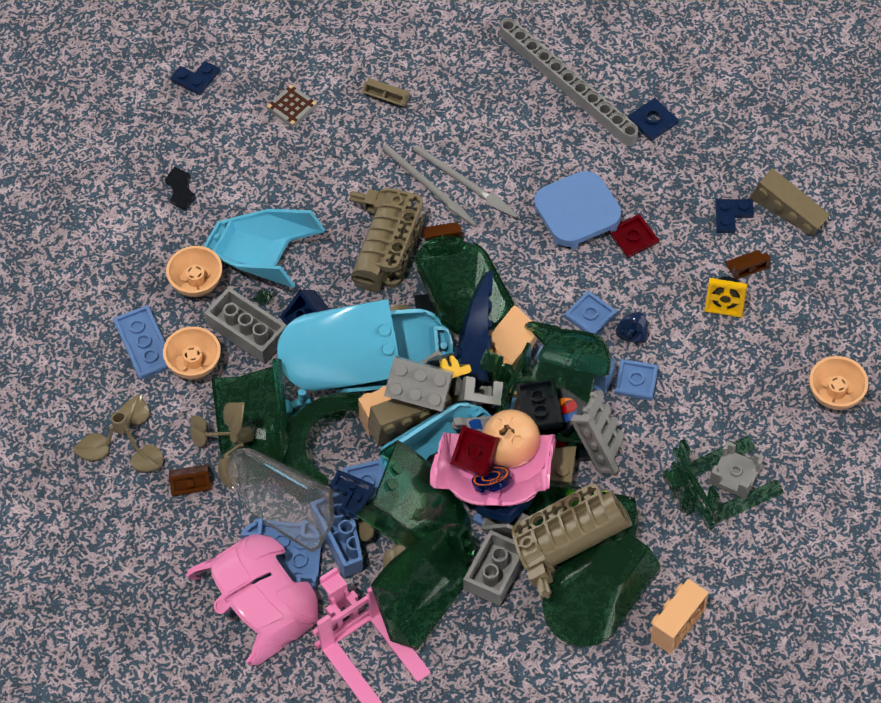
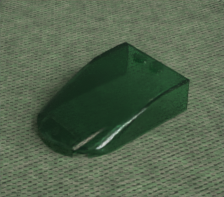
M395 441L380 451V455L386 458L388 463L373 502L359 510L356 516L426 561L432 563L452 561L465 551L469 543L470 523L466 510L450 489H436L430 486L432 465L425 458L401 441Z
M454 522L448 523L428 534L393 558L372 582L371 588L391 642L418 650L462 591L463 579L468 572L470 559H474L473 536L466 526Z

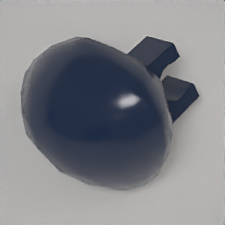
M640 312L626 315L617 325L615 330L616 336L629 342H646L647 320L645 315Z

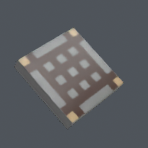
M290 85L267 105V110L294 128L317 107V102L293 85Z

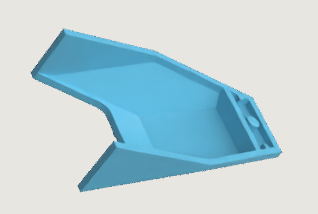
M265 209L218 221L203 247L213 250L222 262L236 269L294 288L295 284L281 266H276L290 241L324 233L325 228L312 210Z

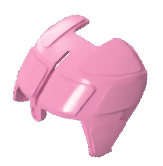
M444 432L430 471V486L436 489H450L457 498L470 504L481 506H513L522 504L534 498L539 491L549 489L551 462L556 444L555 435H540V445L534 457L522 466L506 468L508 470L506 477V470L494 468L501 466L492 462L490 468H493V470L489 469L491 470L489 472H502L501 476L505 477L501 480L500 484L492 481H482L481 475L476 477V483L489 484L491 482L494 484L477 485L473 481L477 473L450 464L460 434ZM488 473L487 477L484 476L483 479H495L498 476V473Z
M253 534L239 540L216 555L215 558L190 568L186 574L189 579L198 580L202 573L211 569L212 577L222 593L214 603L215 611L218 614H225L232 608L247 626L257 632L252 653L246 660L249 665L261 664L279 652L285 645L301 637L318 621V599L314 589L309 582L295 583L291 580L276 559V556L284 554L286 550L274 538L261 534ZM267 574H272V576H269L265 579L258 581L255 584H252L254 580L263 577Z

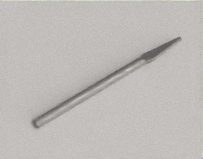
M388 144L382 147L383 151L445 203L448 209L471 225L476 226L473 219L457 202L452 201Z
M414 146V152L484 198L489 206L515 218L518 217L496 194L488 193L420 146Z

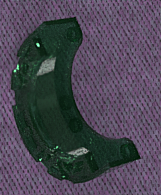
M339 392L325 395L296 409L279 424L270 443V464L277 481L292 496L311 504L312 501L326 496L328 478L311 464L306 454L305 444L308 433L320 419L342 420L345 411H359L358 398L364 394Z

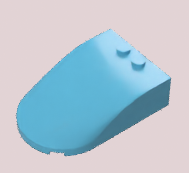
M388 299L299 316L286 326L277 344V360L283 374L296 386L311 391L386 380L389 378L394 357L399 356Z
M424 309L391 310L399 357L421 362L438 349L442 355L453 353L450 331L446 324L435 316L434 313ZM388 379L337 388V393L379 390L387 385Z

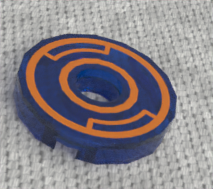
M504 466L490 467L487 477L475 474L472 478L473 488L480 493H484V490L488 489L490 492L500 490L510 483V479H512L511 471Z

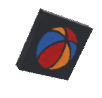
M563 387L557 394L564 427L556 428L555 430L567 437L574 429L571 422L573 415H583L582 410L587 406V403Z

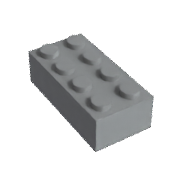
M229 287L204 312L206 325L264 364L277 351L279 337L287 326Z

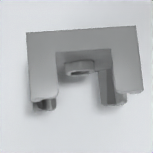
M465 376L462 383L456 380L452 383V404L461 402L472 403L481 406L485 410L501 406L503 382L494 381L493 392L492 386H481L479 393L474 392L476 380L474 377Z
M727 441L718 465H715L711 471L709 484L746 499L762 468L764 456L755 453L753 460L735 453L736 445Z

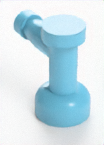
M305 389L298 390V399L291 402L287 399L281 401L286 415L291 414L294 408L305 404L307 406L311 405L310 397L306 394Z

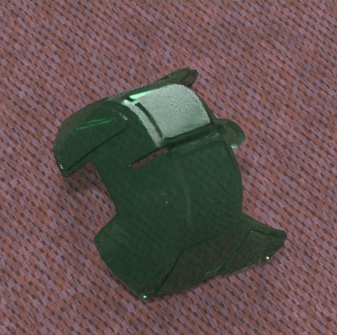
M535 321L525 323L524 328L531 331L544 346L537 357L532 377L520 376L517 384L554 378L557 393L559 388L563 387L570 390H579V394H573L588 404L591 398L590 394L593 392L595 378L607 376L610 373L611 356L603 337L586 331L561 329L559 326ZM575 428L567 437L555 429L539 431L540 435L554 434L556 441L583 444Z

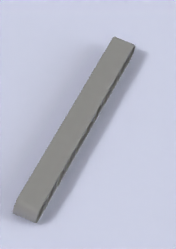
M505 18L501 21L500 36L506 43L626 146H633L637 143L638 127L515 20Z

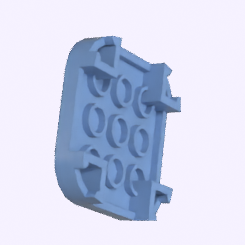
M582 171L544 186L535 194L534 209L536 215L539 214L553 236V242L557 246L560 244L571 247V250L576 249L578 244L609 230L611 233L617 231V227L621 222V209L618 202L602 178L593 172Z
M263 518L255 519V522L249 524L245 529L243 528L241 539L253 534H261L277 540L286 552L276 556V559L288 576L295 583L309 582L315 591L319 581L322 542L320 532L315 526L310 524V521L302 520V523L263 522ZM270 573L263 577H260L254 580L252 584H255L262 579L272 576V574Z

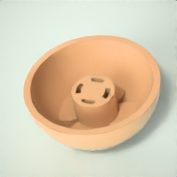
M189 246L177 251L170 258L166 267V275L171 286L180 294L188 297H200L210 293L218 285L222 276V263L219 256L213 250L203 246Z
M186 327L177 330L166 340L163 348V357L166 365L175 375L190 380L200 379L211 373L217 366L220 358V344L216 336L210 331L201 327Z
M831 356L824 358L813 367L810 373L809 383L813 396L820 404L829 409L845 410L855 406L863 399L868 389V377L864 369L857 362L846 357Z
M508 409L494 414L488 419L482 430L483 433L500 438L492 462L501 467L515 468L526 464L534 457L540 445V432L537 424L529 415L519 410Z

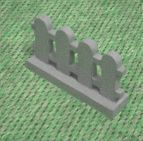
M595 390L591 392V398L587 406L582 410L583 415H573L571 422L598 473L616 474L618 466L615 462V456L618 449L623 445L624 432L622 430H615L617 419L616 417H608L611 410L610 405L602 403L604 398L603 391Z

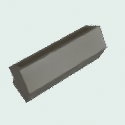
M371 78L364 83L362 89L363 93L404 107L410 98L409 91Z

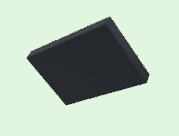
M554 378L515 384L520 411L526 413L535 421L539 431L564 427Z

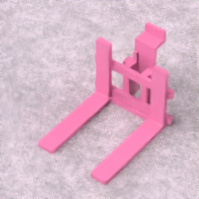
M337 568L320 577V584L328 593L329 606L326 607L327 615L317 621V628L312 630L315 637L319 635V641L314 643L316 649L321 648L361 703L382 702L339 646L338 642L368 622L373 623L417 682L430 674V670L385 613L383 607L385 602L382 597L384 592L379 582L368 588L367 595L358 600V595L354 590L349 593L347 583L341 577ZM368 603L369 608L360 613V608ZM348 615L351 616L350 618H348L347 620H345V621L343 622V619H344L345 617H347Z

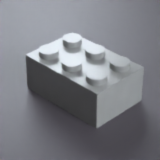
M395 356L384 396L442 412L446 404L454 371Z
M492 530L489 531L463 579L465 591L501 606L522 566L514 540Z

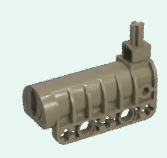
M384 188L380 192L369 189L367 194L352 191L349 201L363 204L364 211L374 213L375 215L351 273V279L358 287L372 292H380L382 286L396 288L402 282L424 224V217L421 213L423 209L422 197L392 188ZM414 201H417V203H416L415 206H414V210H412V209H411V208H412V204H411V203H413ZM394 272H396V280L390 282V279H392Z
M589 484L517 522L512 527L511 532L518 556L525 570H527L529 581L538 590L540 598L546 597L547 599L552 593L549 583L553 582L551 573L555 571L554 567L631 527L632 522L626 508L612 491L603 495L602 490L597 484ZM579 500V503L576 506L571 507L572 503ZM544 519L542 524L535 526L536 522Z

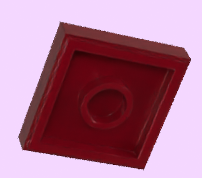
M640 214L620 223L617 231L612 233L610 230L608 231L627 259L659 243V239Z
M462 426L450 464L487 477L500 438L467 426Z

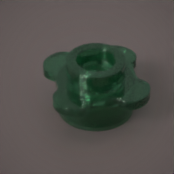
M263 289L256 293L257 297L252 299H257L259 304L272 299L271 292L273 290L267 291V289Z

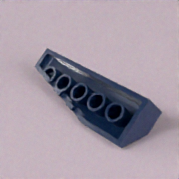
M491 270L483 274L473 293L461 326L458 346L454 351L458 363L470 364L472 370L470 373L459 377L462 381L465 376L474 377L476 379L475 386L486 382L488 379L491 337L488 336V331L492 327V320L488 319V315L492 310V302L488 300L492 295L493 271Z

